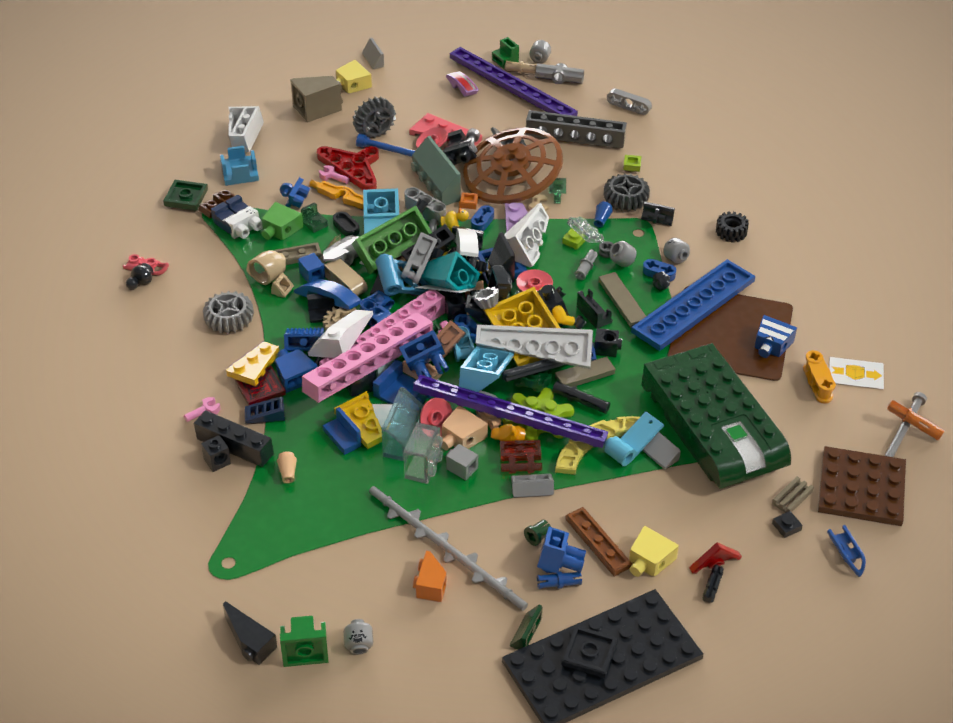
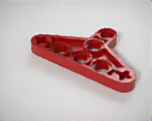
M321 146L317 149V159L326 166H333L335 172L348 177L351 183L362 190L377 189V180L370 165L379 159L378 148L370 146L358 153L328 146Z

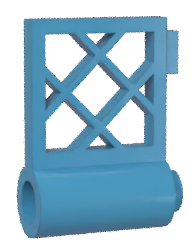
M381 254L376 259L375 263L386 295H396L398 293L422 295L429 290L415 288L419 286L412 282L411 279L401 277L402 271L399 267L404 269L407 261L394 260L388 254ZM420 278L419 283L428 285L425 280ZM403 280L406 283H408L411 286V288L404 287Z

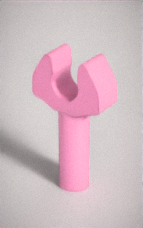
M327 165L324 166V171L319 170V177L323 181L332 178L345 184L349 182L348 177L335 173L333 166Z
M207 397L202 400V407L185 414L184 418L186 422H189L199 417L205 410L217 415L221 410L220 403L216 404L215 397Z

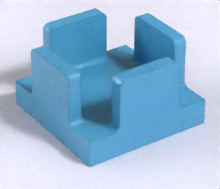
M244 146L230 147L227 149L228 159H224V155H220L225 186L259 181L254 150H250V156H245Z

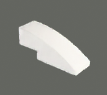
M457 228L456 251L460 255L478 257V239L475 230Z

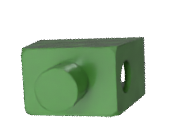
M275 202L262 217V236L267 240L272 236L280 240L288 238L303 228L302 213Z

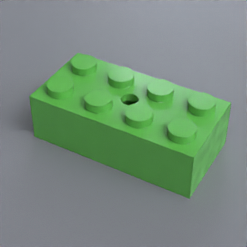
M414 206L356 238L352 242V246L368 273L372 274L377 271L375 261L381 254L391 255L396 260L402 256L401 252L417 242L421 232L429 235L432 231L417 206Z

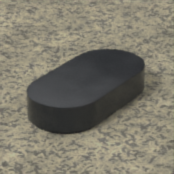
M337 212L333 215V224L343 235L357 236L359 234V224L348 213Z

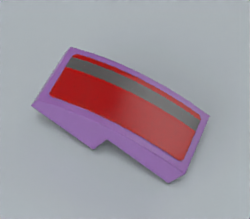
M461 72L446 75L452 87L459 88L464 97L477 94L479 91L473 81Z

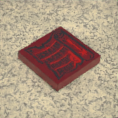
M272 366L266 367V373L263 377L260 376L258 378L259 383L256 386L235 379L248 406L286 395L285 389Z

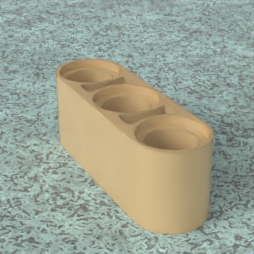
M342 259L324 264L325 277L329 281L343 285L357 296L368 290L365 280Z

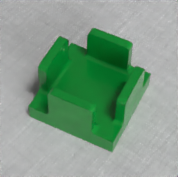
M311 615L292 617L291 632L286 633L285 626H280V645L284 667L329 663L326 622H321V630H315L314 618Z

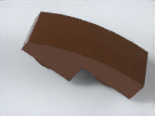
M228 190L213 194V200L199 204V211L212 218L211 208L223 202L226 203V200L235 195Z

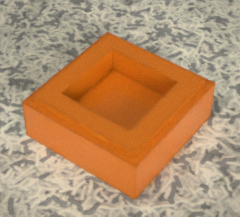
M462 192L459 208L476 209L478 194Z

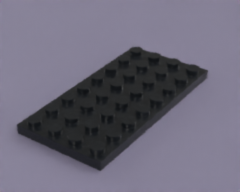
M654 589L502 657V663L541 723H566L703 659L704 653L657 590ZM575 625L618 638V643L605 678L561 665Z

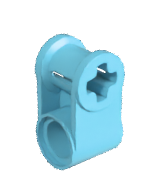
M458 326L465 332V335L453 347L456 362L467 359L475 349L469 330L464 326Z

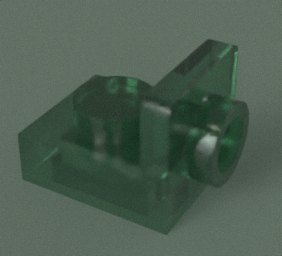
M315 202L301 208L303 224L313 233L328 226V220L318 212Z

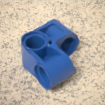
M381 290L363 299L360 302V310L373 311V315L367 325L373 327L390 316L389 310L395 302Z

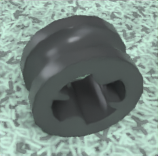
M609 241L601 242L598 251L599 255L604 258H610V248L613 243Z

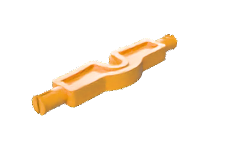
M310 180L309 186L316 188L318 193L333 200L343 196L344 204L364 209L363 196L355 193L351 188L336 186L326 181L320 183Z

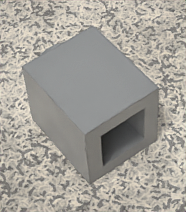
M458 444L446 455L447 470L467 480L478 469V454Z

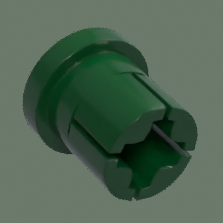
M541 520L533 526H527L524 529V536L532 546H537L545 538L548 527H551V525L546 520Z

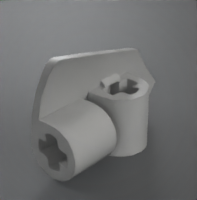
M346 236L324 250V261L342 259L350 266L354 259L359 257L352 246V242L358 237Z

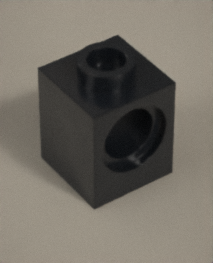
M442 292V295L445 297V314L448 321L454 320L457 315L466 314L464 310L465 300L462 292Z
M597 328L594 345L595 354L616 357L617 350H621L622 347L619 331Z
M220 435L201 443L203 458L212 472L231 464L229 448Z

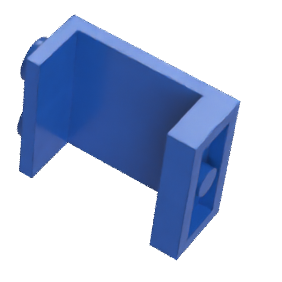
M395 360L373 381V396L388 404H403L401 410L409 415L419 410L423 403L432 397L413 391V385L416 380L403 374V364L398 360Z

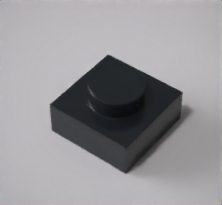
M791 511L773 518L772 522L784 538L802 531L803 525Z

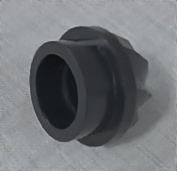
M664 271L653 275L652 284L658 290L668 288L670 285L669 275Z

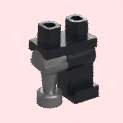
M471 128L467 131L466 136L462 129L448 133L449 143L443 152L454 166L455 164H465L469 160L476 159V152L478 151L474 143L479 140L480 132L477 129Z

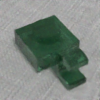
M556 178L549 186V193H554V204H561V194H566V178Z

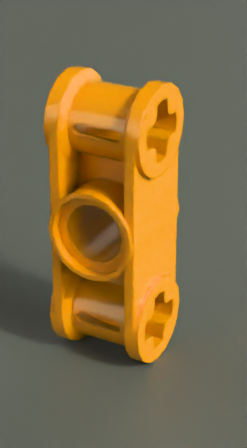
M808 351L805 357L806 363L803 366L808 384L811 386L818 402L830 403L833 399L832 391L836 386L830 369L827 367L823 355L819 351Z

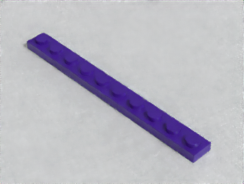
M459 47L450 52V59L548 113L578 116V111L466 49Z
M420 375L413 385V391L419 392L422 395L442 398L461 407L472 408L478 412L494 415L497 418H505L517 424H524L537 430L541 429L551 432L553 435H561L573 441L584 442L593 447L603 448L608 437V431Z

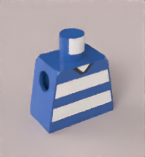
M764 315L755 342V348L759 350L758 354L763 358H767L770 354L780 357L794 343L797 327Z

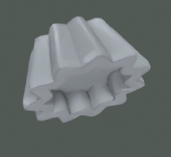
M495 287L480 289L472 297L481 309H490L498 304L499 289Z

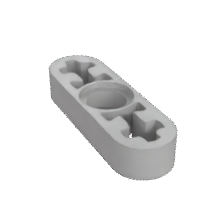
M612 89L607 94V100L610 104L632 112L646 115L652 109V103L646 98L619 89ZM626 99H630L633 105L628 104Z

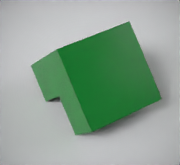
M509 37L501 39L500 48L492 51V60L503 69L505 68L506 61L519 62V45Z

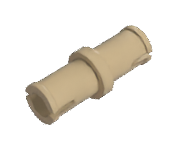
M506 61L505 71L519 72V74H535L537 64L524 63V61Z

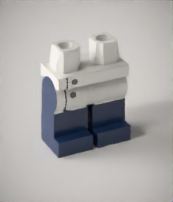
M236 195L226 200V203L223 202L211 208L213 223L228 234H231L234 239L237 237L244 239L248 237L250 230L259 231L263 228L258 211L246 205L240 195Z

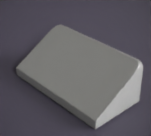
M369 38L362 54L372 69L384 67V54L374 39Z
M659 432L642 450L664 470L679 461L680 449Z
M551 474L511 476L513 497L554 494V480Z

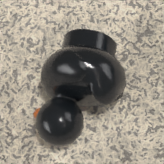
M147 263L135 266L131 270V277L126 280V287L134 290L138 287V284H150L153 268Z

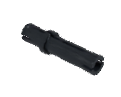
M559 381L555 382L552 389L553 393L566 397L568 401H576L604 414H607L611 405L610 402Z

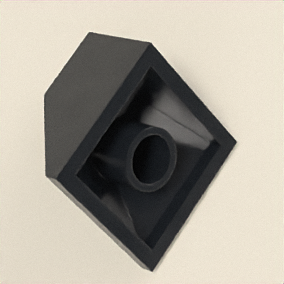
M501 232L488 260L486 277L489 281L492 266L500 265L509 273L511 281L514 283L515 254L504 233Z

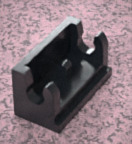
M588 289L586 297L583 291L577 292L576 307L596 329L612 323V312L609 309L606 312L593 299V292Z

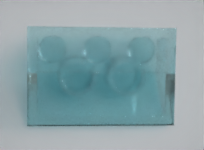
M400 387L383 425L382 445L383 457L406 462L409 454H413L415 440H418L420 437V414L424 405L403 387Z

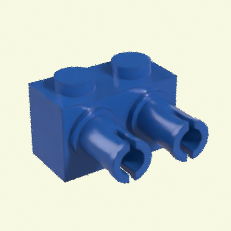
M434 330L399 347L410 371L415 370L418 377L420 375L432 377L425 366L430 361L433 362L438 374H444L440 366L443 367L445 373L449 370L442 356L445 352Z
M548 527L537 567L547 573L553 572L558 574L559 568L561 569L562 567L581 573L586 550L568 545V532Z

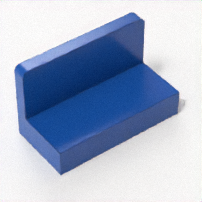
M340 407L336 408V419L323 425V431L341 452L346 455L361 447V431Z

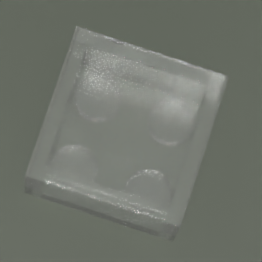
M416 423L404 449L405 479L428 484L431 476H435L437 462H441L443 457V450H441L443 437L440 436L439 427Z

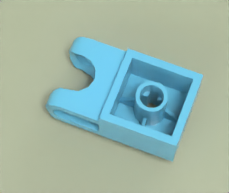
M398 188L363 190L364 234L399 215Z

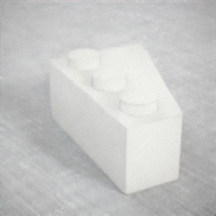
M259 106L229 107V139L232 147L244 146L245 153L250 152L264 123Z

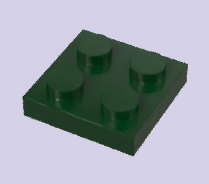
M175 179L163 200L164 206L197 211L199 204H201L208 191V185Z

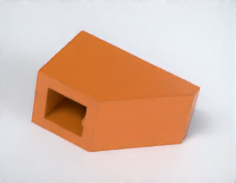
M426 551L424 559L420 558L419 576L415 575L413 581V588L416 589V598L442 602L447 586L446 571L431 551Z

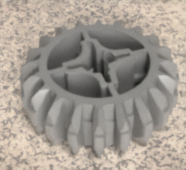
M221 291L219 295L214 294V297H210L203 307L204 321L213 331L219 330L220 334L224 331L229 334L230 331L236 333L238 329L243 330V327H248L249 323L252 322L254 314L251 300L248 296H244L243 293L238 294L237 291L230 293V291L223 293Z

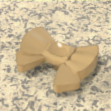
M541 194L532 197L528 209L532 210L540 201H547L548 197ZM542 204L545 211L549 209V206Z

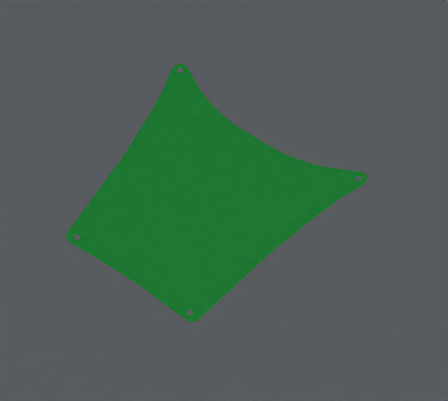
M253 208L258 211L259 218L261 220L262 217L268 211L265 209ZM202 213L203 220L234 255L245 273L260 312L264 342L279 346L280 351L284 349V334L287 328H323V322L310 323L307 297L294 293L296 288L308 283L299 273L298 263L286 265V269L283 272L294 285L284 298L271 294L272 283L263 285L251 277L247 272V264L254 257L268 250L273 251L317 242L323 254V251L327 249L335 236L338 237L336 240L346 237L334 226L333 215L302 213L303 228L284 240L274 236L267 240L261 234L263 228L259 231L250 230V234L244 239L241 237L234 239L231 234H228L213 223L212 218ZM351 216L359 224L360 232L357 237H360L364 234V216ZM639 218L607 219L601 228L594 225L595 219H549L546 232L542 234L543 244L539 246V259L533 267L525 265L526 269L542 270L548 273L553 279V287L555 289L559 286L562 288V292L566 293L562 299L569 316L576 319L580 315L584 318V321L587 323L582 329L593 330L592 343L595 345L597 329L576 307L577 292L583 291L586 297L587 291L590 289L593 292V299L606 312L609 309L612 312V323L600 329L618 330L619 338L622 339L621 350H617L616 357L596 355L597 359L608 357L616 369L615 374L575 386L582 392L610 402L611 405L607 414L576 401H568L566 397L553 393L554 397L552 400L559 405L571 404L574 408V415L565 417V419L588 426L602 420H616L617 417H641L645 412H648L664 424L659 433L680 449L679 461L669 467L697 463L664 416V410L658 402L655 403L651 398V392H646L641 386L644 364L668 357L670 344L659 351L631 333L632 328L627 324L598 281L599 276L616 272L646 316L671 299L669 287L665 290H658L652 284V277L643 273V263L645 260L654 259L662 262L652 225L648 221ZM471 219L464 222L459 221V227L471 229ZM506 219L492 220L486 230L483 231V246L478 251L494 248L499 233H506ZM571 228L587 234L586 241L578 249L562 243V238ZM637 229L642 230L644 235L637 237L633 234V231ZM604 241H609L613 244L625 241L635 248V261L630 266L621 267L613 262L611 258L601 257L598 253L599 245ZM592 249L598 254L593 262V268L589 270L584 280H579L576 278L575 272L580 266L581 259H584L589 250ZM357 257L349 267L359 274L367 284L368 290L358 296L362 301L371 296L370 292L378 276V270L369 274L365 266L360 264L361 259ZM490 257L484 258L487 264ZM254 263L255 271L259 274L265 271L260 264ZM480 275L478 281L483 280L484 289H486L488 284L483 275ZM517 278L512 283L510 297L521 293L516 284ZM408 283L404 284V287L411 288V286ZM406 293L392 295L390 298L395 304L389 310L390 313L393 314L420 295L411 296ZM360 304L353 308L360 310ZM445 313L432 321L433 325L437 326L438 331L441 330L440 323L442 321L449 322ZM471 317L477 325H484ZM366 324L361 334L370 329L371 327ZM564 325L560 327L563 329H578L574 325ZM452 348L444 357L449 370L445 373L443 367L440 366L444 374L438 380L459 386L460 367L466 359L456 362ZM302 351L313 362L316 360L317 357L308 355L309 351ZM403 355L395 358V360L400 362L405 360ZM513 358L504 371L517 367ZM274 360V362L270 366H272L273 370L277 375L276 364ZM565 365L548 370V374L552 373V381L549 386L544 388H549L551 390L553 389V386L557 381L555 378V372H559L575 366ZM502 373L498 379L482 389L484 392L511 402V398L515 393H521L527 398L529 396L538 397L540 393L533 391L532 388L517 387L513 384L514 380L509 382L502 380ZM299 387L281 396L284 398L285 421L266 422L264 435L271 437L274 455L263 467L256 466L244 500L212 554L208 568L210 573L217 578L225 580L235 579L301 553L364 534L408 524L400 516L393 519L387 517L389 507L384 506L381 501L369 493L372 486H375L385 495L390 496L394 502L407 512L419 509L421 511L420 521L515 498L512 493L511 476L551 474L554 480V490L663 468L643 451L627 466H622L604 451L605 447L603 446V448H591L582 457L575 475L555 473L559 454L568 444L570 438L564 437L559 439L551 433L544 432L538 436L537 442L532 444L525 441L518 444L513 442L505 444L500 440L491 438V429L488 425V437L469 448V450L478 454V469L467 480H464L447 470L446 455L455 447L452 446L450 449L444 450L439 443L443 439L442 436L430 437L423 432L420 426V414L423 406L429 400L436 397L428 398L422 407L412 415L401 410L394 427L381 428L384 434V441L369 449L361 443V447L344 455L323 431V425L336 419L334 414L335 407L357 396L351 397L345 387L318 403L302 392V387ZM373 392L368 393L371 404H388L373 396ZM447 401L451 405L452 411H454L458 405ZM463 407L477 416L475 409ZM501 418L499 428L503 425V418ZM282 452H292L297 458L294 475L295 481L292 483H284L282 481V476L276 462L278 455ZM228 557L236 561L235 565L229 569L224 568L221 564Z

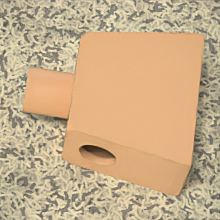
M457 406L442 424L443 439L439 442L440 446L444 450H448L452 446L456 447L460 444L469 449L488 437V423L465 408Z

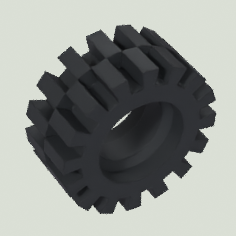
M728 211L726 214L724 212L717 219V236H720L722 240L725 238L726 242L729 240L733 243L735 240L740 242V239L744 240L747 236L749 220L746 219L745 215L742 216L741 213L736 214L733 211V214Z

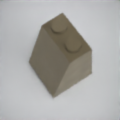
M333 76L290 79L293 107L307 123L342 110V86Z

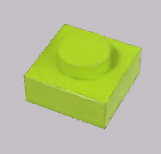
M625 155L623 170L640 172L642 156Z
M571 228L562 238V243L578 249L586 241L587 234Z

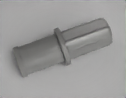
M589 250L585 258L581 259L580 266L575 272L577 279L584 280L589 270H592L593 262L598 255L594 250Z

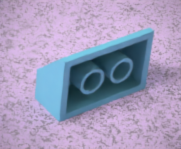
M477 345L460 367L459 387L479 392L499 378L513 358L514 352Z

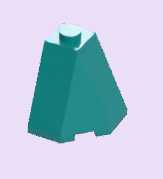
M455 251L428 261L421 278L429 285L460 291L475 288L480 272Z

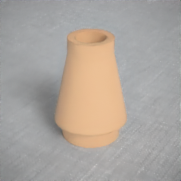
M282 452L276 460L282 481L284 483H292L295 481L294 475L297 458L292 452Z

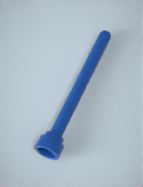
M358 134L356 139V146L361 148L374 146L410 157L415 152L414 150L370 140L364 134Z

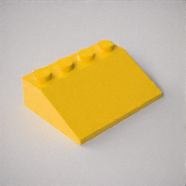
M535 287L502 300L495 307L484 309L492 325L560 328ZM516 353L513 356L517 366L544 360Z

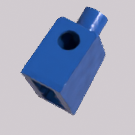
M282 349L278 352V358L275 360L276 372L286 393L302 387V376L318 367L301 350L289 353L286 349Z

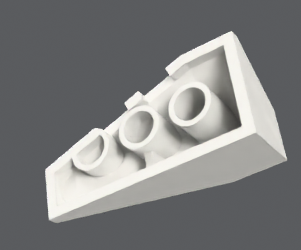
M541 203L537 204L504 234L515 254V261L528 267H533L539 259V246L543 244L542 234L546 232L549 216Z
M354 310L330 326L314 343L308 355L335 358L350 350L372 317L373 311Z

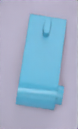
M645 412L621 438L617 436L608 438L604 444V451L622 466H627L664 427V424L648 412Z

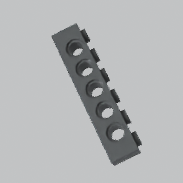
M529 110L526 118V128L542 130L549 133L556 140L614 148L624 147L627 122ZM526 133V135L534 138H545L541 135Z

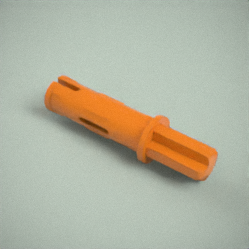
M895 400L889 403L887 410L900 417L902 422L910 423L936 440H939L943 435L944 430L914 413L912 408L908 409Z

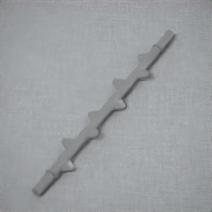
M375 486L370 488L369 493L381 501L384 506L389 507L387 515L389 519L398 516L402 517L416 528L415 538L427 537L446 551L444 562L459 561L474 573L473 583L485 581L503 595L504 599H508L522 611L527 608L528 603L513 593L512 589L506 587V577L495 579L476 564L477 553L465 556L447 542L449 537L447 532L436 534L419 521L421 513L419 509L407 512L394 502L390 496L385 495Z

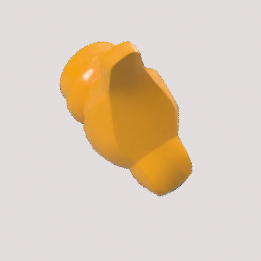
M504 424L500 428H493L491 430V438L500 440L505 444H510L511 442L514 444L523 443L525 428L519 425Z

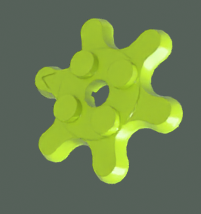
M544 388L538 397L529 396L527 398L521 393H515L511 398L512 403L565 418L574 415V408L571 404L559 405L552 400L554 394L549 388ZM503 418V425L512 424L513 426L519 425L524 427V441L529 444L537 442L538 436L541 433L547 432ZM553 435L554 437L559 439L564 438V436L561 435Z

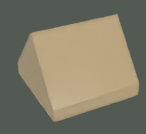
M283 272L272 283L271 294L282 298L286 297L294 287Z

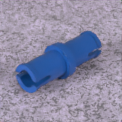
M558 571V574L537 575V581H546L537 583L538 589L550 587L562 589L563 586L582 585V579H573L582 575L578 572L562 573L561 571Z

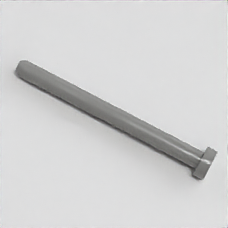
M916 392L912 397L913 404L910 408H912L914 413H917L920 406L924 405L927 401L926 395L921 392ZM902 422L885 456L894 457L911 425L910 423Z

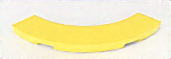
M617 417L616 420H602L589 426L608 431L607 439L614 436L621 437L640 417ZM570 439L559 454L555 473L575 475L580 460L593 446Z

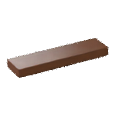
M584 507L566 515V521L614 577L630 569L632 566L631 561Z

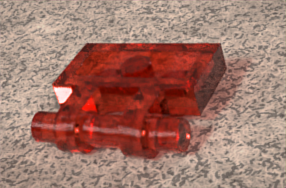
M540 440L500 441L501 461H509L508 464H501V472L515 474L516 471H527L528 473L542 471V463H534V461L541 460ZM515 461H527V463H515Z

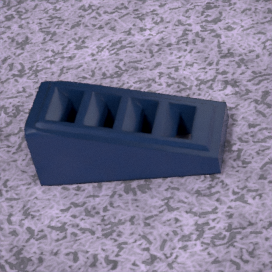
M283 397L245 406V424L285 421Z

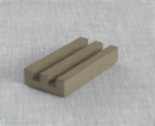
M797 476L773 499L772 504L785 513L792 512L813 492L814 487L812 485L807 486V482H801V478ZM803 489L804 492L799 497H797L788 507H786V505L790 501H792L795 498V496Z

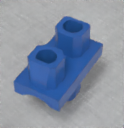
M299 177L294 187L291 183H283L280 186L282 196L289 198L285 206L290 208L293 205L301 208L304 199H306L310 191L309 187L302 184L304 179Z

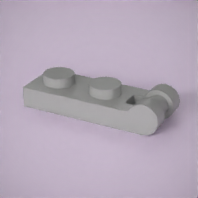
M420 233L401 277L405 279L407 277L413 280L412 282L418 284L437 239L425 233ZM410 268L416 269L417 273L410 271Z

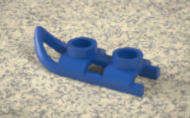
M843 525L844 533L834 535L832 530L829 529L827 533L843 560L858 577H861L865 570L866 559L846 525ZM852 543L854 548H849L848 544ZM859 558L862 560L860 570L853 564Z

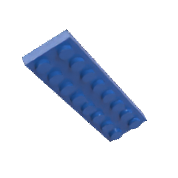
M727 259L632 326L631 333L660 351L755 282V275Z

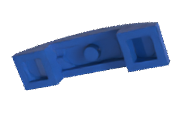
M313 280L294 290L295 294L305 297L308 294L317 293L333 298L335 306L348 310L359 305L361 299L351 290L329 280Z

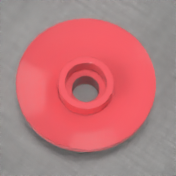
M431 128L419 136L416 146L418 148L426 137L431 136L436 144L441 147L446 142L448 134L443 128Z
M533 269L522 272L517 277L516 284L521 292L535 287L538 291L545 285H553V279L548 273Z
M433 398L421 410L420 426L423 432L430 437L442 436V424L453 412L451 405L445 399Z

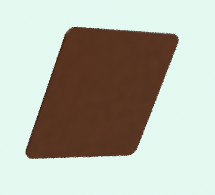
M737 294L671 342L668 356L713 343L736 374L778 381L782 377L786 351L780 357L770 354L767 358H763L758 354L759 350L755 348V342L764 315L791 324L793 306L785 302Z

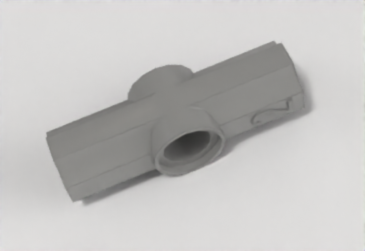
M537 63L535 77L551 79L557 84H562L564 81L582 84L584 69L569 68L563 63H558L555 66Z

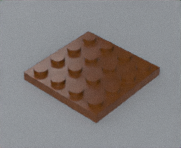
M824 446L818 512L902 526L904 521L906 459Z

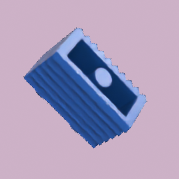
M311 327L309 329L287 328L284 334V349L287 351H310L314 343L324 333V329H316L315 327L313 329Z

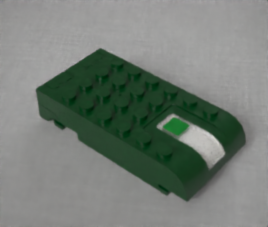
M713 343L644 364L641 386L646 392H651L653 401L660 404L664 410V416L710 481H714L719 489L791 465V451L786 438Z

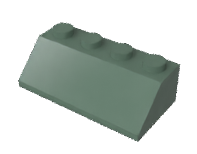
M426 137L412 155L411 168L413 172L417 173L420 181L424 182L427 190L431 191L435 199L443 202L445 205L460 201V172L432 137Z

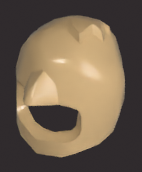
M272 250L262 252L247 264L249 275L263 285H268L275 281L286 269L285 256ZM255 262L265 269L263 273L259 274L255 271Z

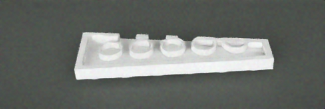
M477 325L476 345L591 369L593 330Z

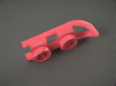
M137 254L130 255L127 264L123 265V269L132 270L137 265L147 263L153 268L152 275H161L169 267L168 262L162 263L155 258L144 259ZM156 266L163 267L159 271H154Z

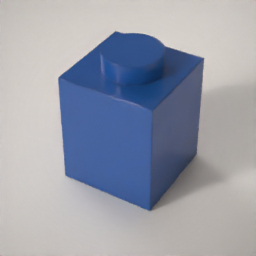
M315 253L298 259L299 273L307 282L325 279L324 264Z

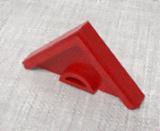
M716 542L689 569L693 574H697L704 567L711 569L716 564L718 566L724 565V561L732 558L740 560L742 556L739 551Z

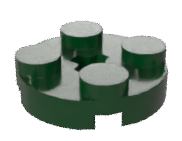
M547 370L516 379L513 384L517 387L524 386L532 388L533 391L541 392L544 387L551 384L552 373L548 374Z

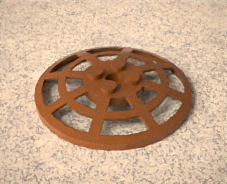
M534 128L505 130L485 139L476 147L479 152L488 145L479 157L465 163L463 177L468 190L471 193L478 194V199L494 204L521 202L538 195L555 181L562 169L563 153L557 140L542 130ZM525 133L541 135L546 139L538 140L532 136L525 135ZM514 139L513 143L502 145L500 143L505 140ZM522 139L534 142L527 146L520 144ZM554 143L557 153L556 160L546 158L545 144ZM493 146L497 148L493 155L485 156ZM539 147L541 156H531L530 150ZM491 161V167L483 172L482 162ZM531 162L538 163L529 173L526 169L530 166ZM477 163L479 176L471 183L468 177V167L470 164ZM544 164L554 166L548 176L537 184L532 178L541 170ZM495 172L501 177L500 180H495L488 176ZM519 174H521L522 176L520 178L507 181L508 177L516 176ZM482 181L498 186L497 195L482 192L476 186ZM526 181L531 187L520 193L504 195L505 186H513Z

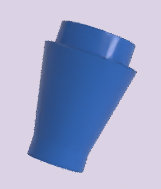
M603 201L596 206L594 220L596 227H603L612 214L613 210L610 203Z

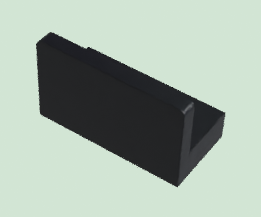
M320 294L307 295L310 323L323 322V316H327V311L333 312V307L339 309L338 306H335L333 298Z

